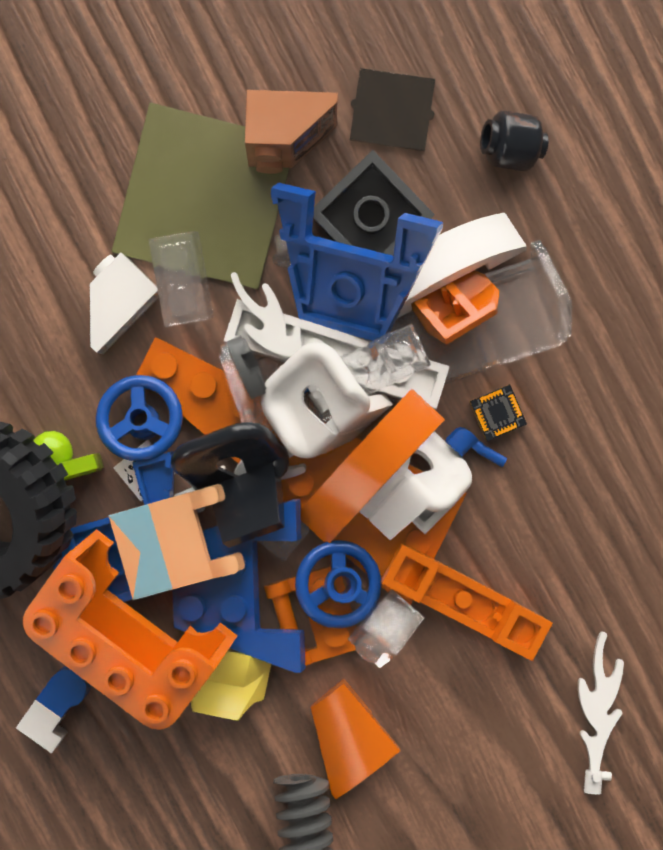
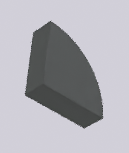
M240 335L227 341L235 366L250 398L254 399L265 394L266 386L260 366L245 337L242 338Z

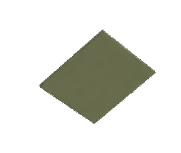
M150 102L112 253H122L130 258L233 283L231 274L235 272L238 274L242 286L259 290L279 212L278 205L272 203L271 187L278 182L286 184L289 168H283L280 173L267 174L256 171V167H248L245 147V126Z

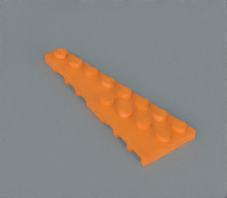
M157 337L154 338L136 375L155 377L169 385L179 398L183 417L204 435L232 424L253 422L264 425L279 439L263 413L261 395L251 399L241 379ZM354 438L352 441L327 453L317 455L314 458H300L295 455L290 457L289 466L306 464V471L295 477L282 479L283 503L292 499H300L302 509L362 440ZM231 457L237 463H239L241 460L236 457ZM410 464L408 466V469L413 474L424 472ZM465 492L455 505L426 534L411 522L394 538L389 540L368 518L358 512L334 540L349 541L364 548L375 560L382 579L401 543L433 559L435 558L467 493ZM345 554L349 560L366 573L365 568L357 559ZM383 584L381 585L399 603L410 608L413 602L412 599Z

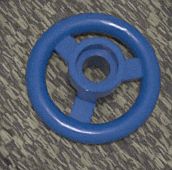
M134 375L123 378L109 387L100 399L96 411L98 435L110 452L125 460L146 461L156 458L173 445L180 433L183 419L181 403L173 389L160 379L146 375ZM145 388L158 393L164 399L169 409V424L161 421L159 413L146 403ZM131 390V407L128 409L125 419L110 428L109 413L113 403L121 394ZM138 414H147V420L143 425H134V419ZM129 433L139 440H149L156 435L162 437L153 445L145 448H131L119 442L120 439Z
M334 540L331 543L325 542L313 548L300 563L295 579L296 595L303 611L316 623L338 629L354 626L371 614L379 601L382 584L380 583V571L373 557L361 546L344 540ZM345 554L357 559L365 568L369 582L368 592L361 589L362 582L358 573L346 567ZM331 555V571L327 574L324 585L309 593L308 581L313 567L319 560ZM342 576L345 578L347 585L343 592L338 593L334 589V581ZM328 599L339 603L355 601L360 604L356 610L345 615L328 614L317 607Z

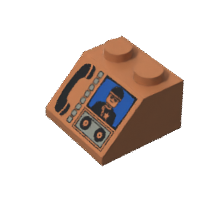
M247 90L245 147L248 167H256V171L267 174L280 173L283 168L294 167L336 128L338 93Z

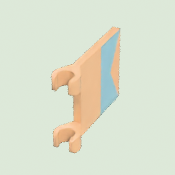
M221 484L108 515L133 600L206 580L228 576L245 568L244 558L240 552L211 560L196 509L225 500V493Z

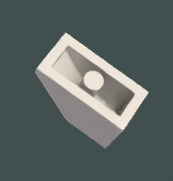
M122 253L116 258L112 255L107 256L93 271L96 278L90 283V347L100 354H104L163 294Z

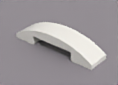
M500 213L483 217L440 234L397 318L412 311L411 303L473 270L483 265H486L488 270L526 251V244L507 215Z

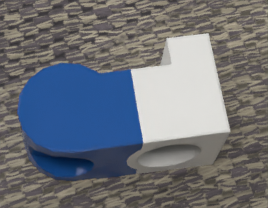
M62 667L51 677L16 729L52 753L68 733L67 730L59 726L60 722L71 707L78 705L89 694L92 685L68 667Z

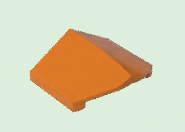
M473 270L411 303V306L427 333L447 345L495 316L498 312L500 292L485 274Z

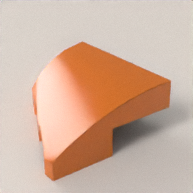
M344 678L311 705L330 791L335 799H338L357 786L400 752V747L375 719L372 711Z

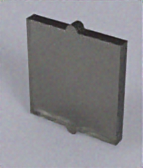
M360 68L356 99L351 101V108L354 109L350 140L425 151L429 120H432L435 115L431 110L435 79Z

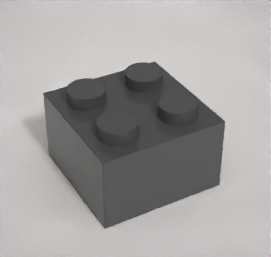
M372 150L314 206L313 220L333 241L394 256L398 218L403 213L432 219L435 214Z

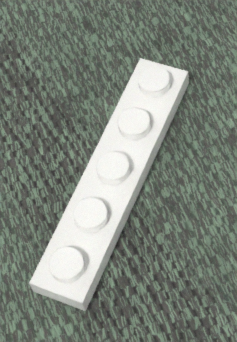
M237 299L224 338V344L241 335L242 338L245 337L253 353L285 363L290 357L265 349L245 331V324H249L258 330L263 329L264 324L246 307L242 300ZM283 314L287 336H292L294 326L298 324L301 327L302 347L309 343H322L333 348L360 387L397 399H402L413 389L433 409H437L450 366Z

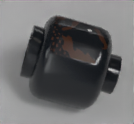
M500 111L492 120L488 119L483 126L480 137L481 152L486 154L487 160L492 166L518 171H528L534 167L538 158L543 159L546 155L549 144L548 134L543 132L542 123L537 116L511 111Z

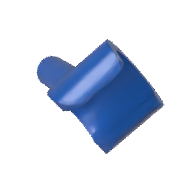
M464 427L456 428L445 440L461 457L472 448L476 453L500 467H503L506 463V457L484 445L472 432Z

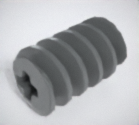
M291 774L275 778L273 784L286 786L285 792L275 795V801L288 804L287 809L276 813V819L289 821V826L278 830V836L291 839L290 844L280 847L279 850H333L327 847L333 842V833L326 830L332 824V817L324 812L330 807V798L322 795L329 789V781L325 778L309 774Z

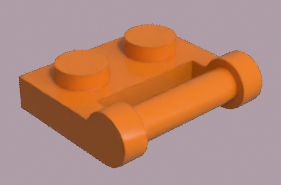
M331 565L311 571L308 581L309 593L324 585L325 578L331 571ZM296 576L263 586L267 599H272L280 629L299 630L288 593L296 591ZM342 576L334 581V589L341 593L346 588ZM328 599L317 606L322 611L332 615H345L353 612L350 602L339 603ZM309 617L317 646L305 649L306 666L363 648L357 624L347 628H329L316 623Z

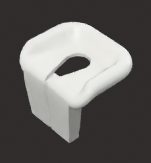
M309 343L295 352L265 382L266 393L261 395L263 413L285 448L291 454L307 459L327 453L352 441L371 422H374L393 405L386 394L368 396L338 353L330 346L322 343ZM310 385L317 386L324 395L332 416L326 424L308 409L304 402V392Z
M435 431L414 452L427 460L431 470L413 474L408 469L410 456L359 511L389 540L394 538L425 509L437 512L446 510L454 505L472 484V473L466 461Z

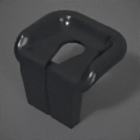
M253 422L232 424L180 445L171 456L173 470L191 485L194 490L216 484L222 485L225 500L212 506L222 542L228 548L285 528L281 477L288 470L289 455L283 443L267 427ZM236 457L242 460L247 473L238 476L216 464L224 458Z

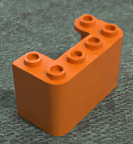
M96 529L64 556L28 606L23 616L24 630L33 642L143 725L157 730L168 728L176 722L208 680L238 635L222 623H219L212 631L205 633L197 632L189 626L178 642L108 590L119 574L117 570L113 567L111 568L108 561V552L114 542Z

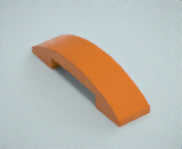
M411 389L301 509V521L324 543H331L445 419Z
M402 543L380 581L381 584L418 603L421 602L531 661L534 660L553 624L548 619L495 590Z

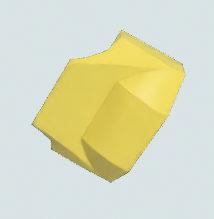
M229 648L214 672L190 702L192 711L239 721L254 703L264 700L271 664Z

